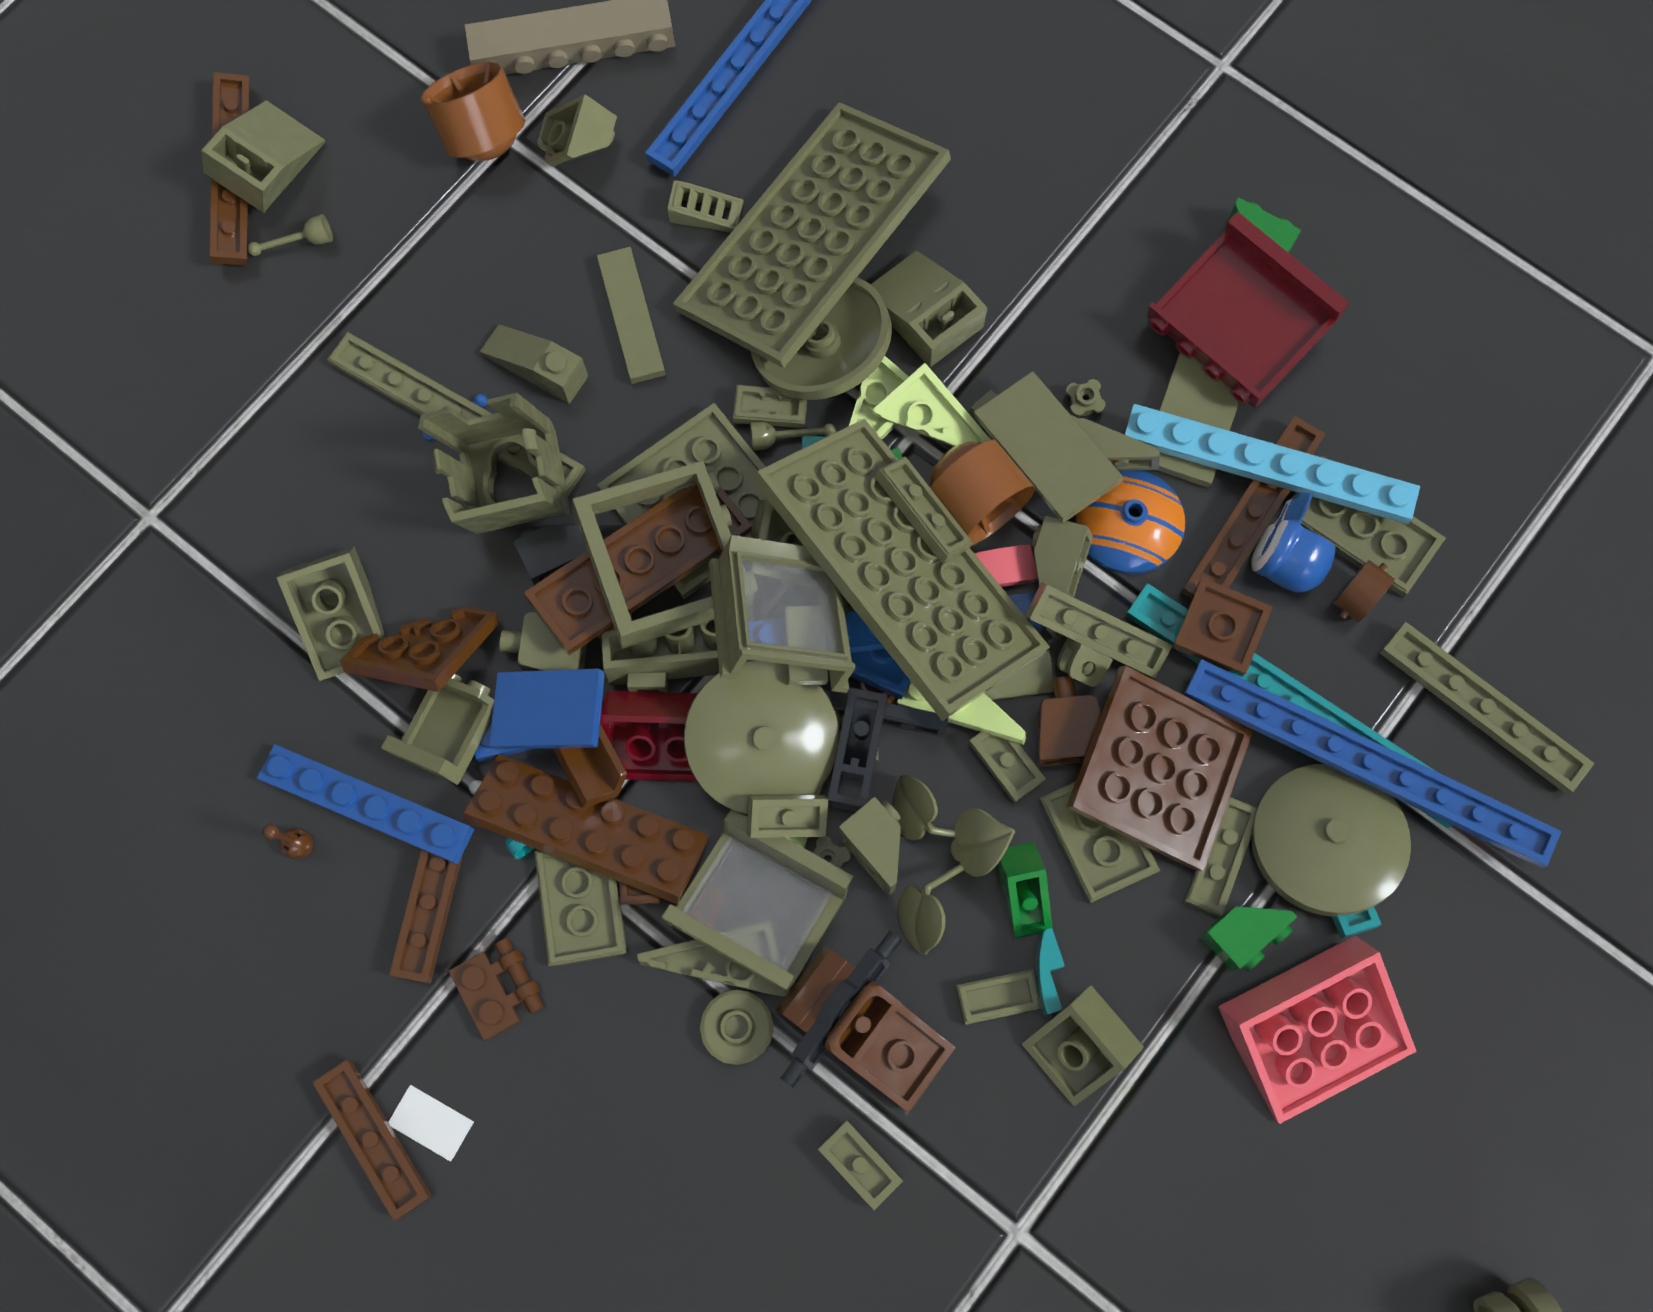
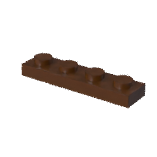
M421 849L389 976L431 984L462 857L457 865Z
M346 1059L312 1082L393 1221L399 1220L432 1197L352 1060Z

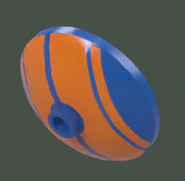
M1141 470L1119 471L1123 476V482L1075 515V523L1089 527L1094 537L1088 555L1099 565L1122 574L1150 572L1165 564L1179 548L1185 532L1184 509L1174 490L1159 477ZM1131 508L1137 509L1140 512V516L1133 517L1129 514L1128 510Z

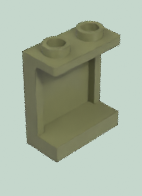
M454 674L439 692L427 691L402 740L388 735L381 749L405 763L458 785L492 721L494 699L488 695L490 689L474 680H470L467 685L461 683L462 678Z

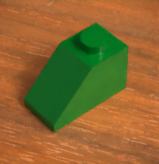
M1034 841L1008 847L999 861L998 867L1014 937L1018 938L1041 933L1052 928L1046 868Z

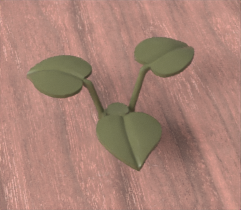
M911 775L899 776V780L896 782L892 806L901 817L898 820L901 826L900 833L910 840L921 839L926 830L931 834L953 837L955 839L951 844V853L954 859L960 862L956 867L924 885L922 891L915 885L907 886L899 898L898 920L906 940L918 953L927 955L941 940L946 923L943 907L935 896L930 895L931 890L964 870L975 877L988 874L1002 859L1011 843L1015 830L1000 823L990 814L978 808L964 810L956 821L955 830L935 827L931 822L937 816L938 807L932 792L917 778Z

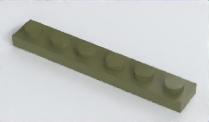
M1406 621L1380 651L1381 655L1566 795L1575 791L1595 764Z

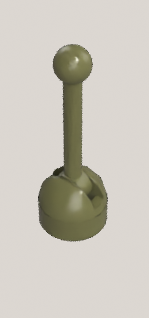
M320 214L308 219L301 232L260 244L251 242L248 244L247 250L250 255L258 256L262 250L306 238L315 245L329 243L333 241V235L326 217Z
M750 422V441L753 451L770 448L776 438L813 435L828 437L837 432L836 427L830 423L826 424L823 428L775 431L773 426L767 422Z

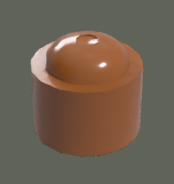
M498 62L475 63L453 71L432 83L420 98L447 154L451 157H463L475 162L488 161L499 157L514 144L517 133L524 127L526 121L504 70Z
M988 440L983 443L970 441L953 447L938 460L930 476L931 490L973 542L971 546L986 539L1011 520L1026 505L1036 490L1035 486L996 440Z

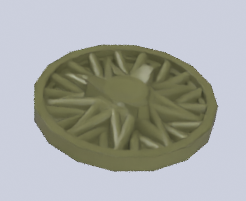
M742 990L723 992L711 1000L702 1014L700 1024L702 1042L709 1053L721 1062L733 1065L749 1063L761 1056L772 1040L774 1028L771 1011L764 1001L753 993Z

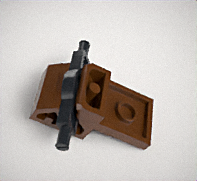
M889 930L875 950L870 948L856 967L830 948L822 947L776 1009L806 1033L792 1052L795 1058L783 1075L779 1077L781 1080L794 1088L807 1068L813 1070L828 1050L905 1111L910 1112L956 1047L877 984L890 966L889 957L903 941L900 937Z

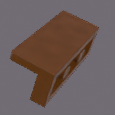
M601 724L599 727L598 747L553 748L583 808L619 795L627 773Z

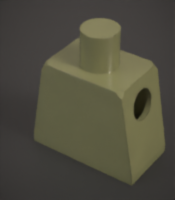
M536 612L525 614L522 632L502 630L500 636V651L519 654L518 665L522 671L584 669L587 644L571 655H568Z

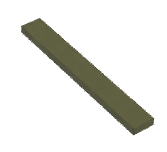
M349 332L344 335L327 359L330 365L419 416L449 408L467 420L492 414ZM511 446L499 454L498 461L531 480L535 477L540 478L537 469L529 462L527 452L523 447ZM560 453L567 494L569 496L586 470L582 464Z

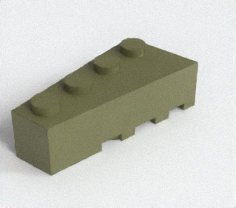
M752 608L747 609L748 623L754 622ZM715 620L625 648H621L615 629L602 633L603 669L609 685L627 684L628 673L666 672L668 680L709 676L719 673Z

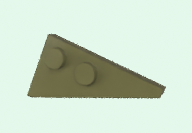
M771 921L721 933L781 967ZM696 939L637 954L638 961L643 966L778 997L787 996L779 987Z

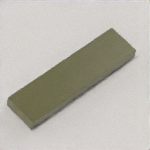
M631 247L597 255L631 383L635 384L665 376V369Z

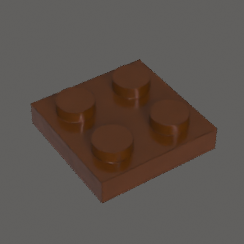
M1202 577L1172 648L1243 677L1247 673L1273 607Z

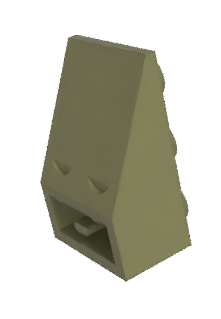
M266 100L224 125L201 150L203 173L264 213L323 146L325 139Z
M917 250L871 284L882 296L893 328L929 368L984 327L987 312L986 305L962 280Z

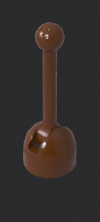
M267 824L263 828V836L270 840L278 839L282 853L289 858L303 859L313 849L314 841L311 834L301 828H291L284 833L280 832L275 824Z

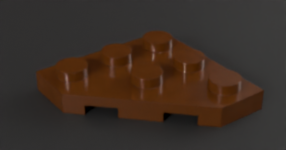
M463 606L450 610L452 617L430 623L429 617L399 626L400 633L380 639L377 633L363 637L340 660L343 671L439 692L498 626L497 614L494 611Z

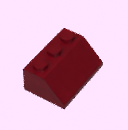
M606 691L600 723L626 770L627 776L625 780L697 781L689 767L684 749L685 720L697 693Z

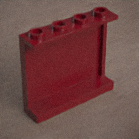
M1237 211L1228 221L1224 233L1157 304L1152 302L1149 305L1147 318L1149 319V325L1155 332L1162 336L1167 334L1176 342L1175 346L1181 354L1189 359L1194 357L1203 365V371L1212 380L1224 382L1231 388L1230 393L1238 402L1243 405L1248 403L1255 409L1343 316L1349 302Z

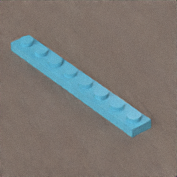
M1134 404L1124 434L1159 449L1160 453L1298 493L1302 491L1313 494L1312 497L1408 524L1413 518L1420 490L1419 485Z

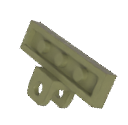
M1041 582L1025 614V617L1068 637L1058 656L1057 667L1061 671L1068 673L1071 678L1090 687H1095L1102 681L1113 659L1156 678L1173 646Z

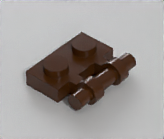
M505 938L494 945L501 957L497 962L492 964L487 953L483 951L449 970L484 1041L490 1040L521 1022L515 1009L524 1002L530 1014L536 1013L544 1007L538 996L540 989L535 980L530 981L522 965L524 958L519 950H514L509 938ZM507 971L517 988L509 995L499 978L500 975Z

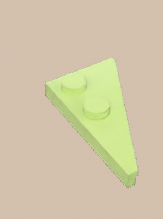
M884 356L875 371L862 382L849 424L850 426L865 419L881 439L897 424L874 415L871 410L909 377L887 357Z
M925 363L871 410L876 416L951 447L970 441L983 443L991 440Z
M910 681L902 699H898V705L935 712ZM985 693L949 716L948 719L950 723L980 732L984 731L993 736L1023 745L1026 739V732Z

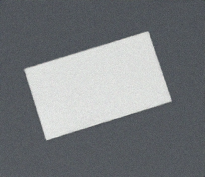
M412 1085L407 1089L389 1120L391 1127L450 1162L474 1123L472 1120Z

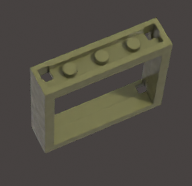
M703 460L573 499L574 514L621 648L714 620L713 599L711 596L632 621L595 515L697 485L723 552L731 537L728 528L732 526L731 516L726 504L720 506L716 496L719 493L716 476L713 471L707 472ZM742 565L746 606L749 609L752 608L753 593L757 592V586L752 572H745Z

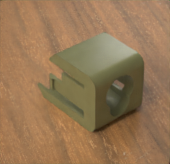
M518 393L487 399L486 404L498 413L470 420L465 419L451 408L420 416L418 429L455 450L460 456L461 462L439 449L432 451L435 473H441L448 477L451 497L469 506L467 508L449 498H443V505L452 523L475 534L569 513L568 494L553 423L546 415ZM521 446L526 450L529 462L537 469L540 478H532L537 494L497 503L493 491L494 481L498 473L497 460L499 454L508 447Z

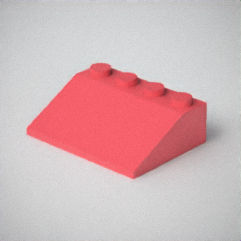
M1357 936L1337 944L1218 1006L1233 1043L1278 1124L1417 1052L1380 952Z

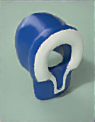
M1305 491L1297 493L1293 499L1286 502L1277 521L1265 529L1251 558L1253 572L1257 575L1265 576L1284 589L1296 593L1307 592L1322 583L1329 573L1335 558V546L1330 541L1301 526L1313 496L1312 493Z

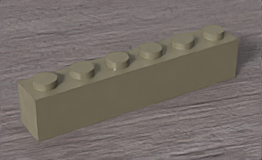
M610 0L465 24L471 65L488 61L498 62L502 66L505 75L513 73L526 74L537 69L549 67L562 68L567 64L579 62L592 63L603 58L615 56L628 57L633 53L645 51L658 52L666 48L675 47L667 0Z

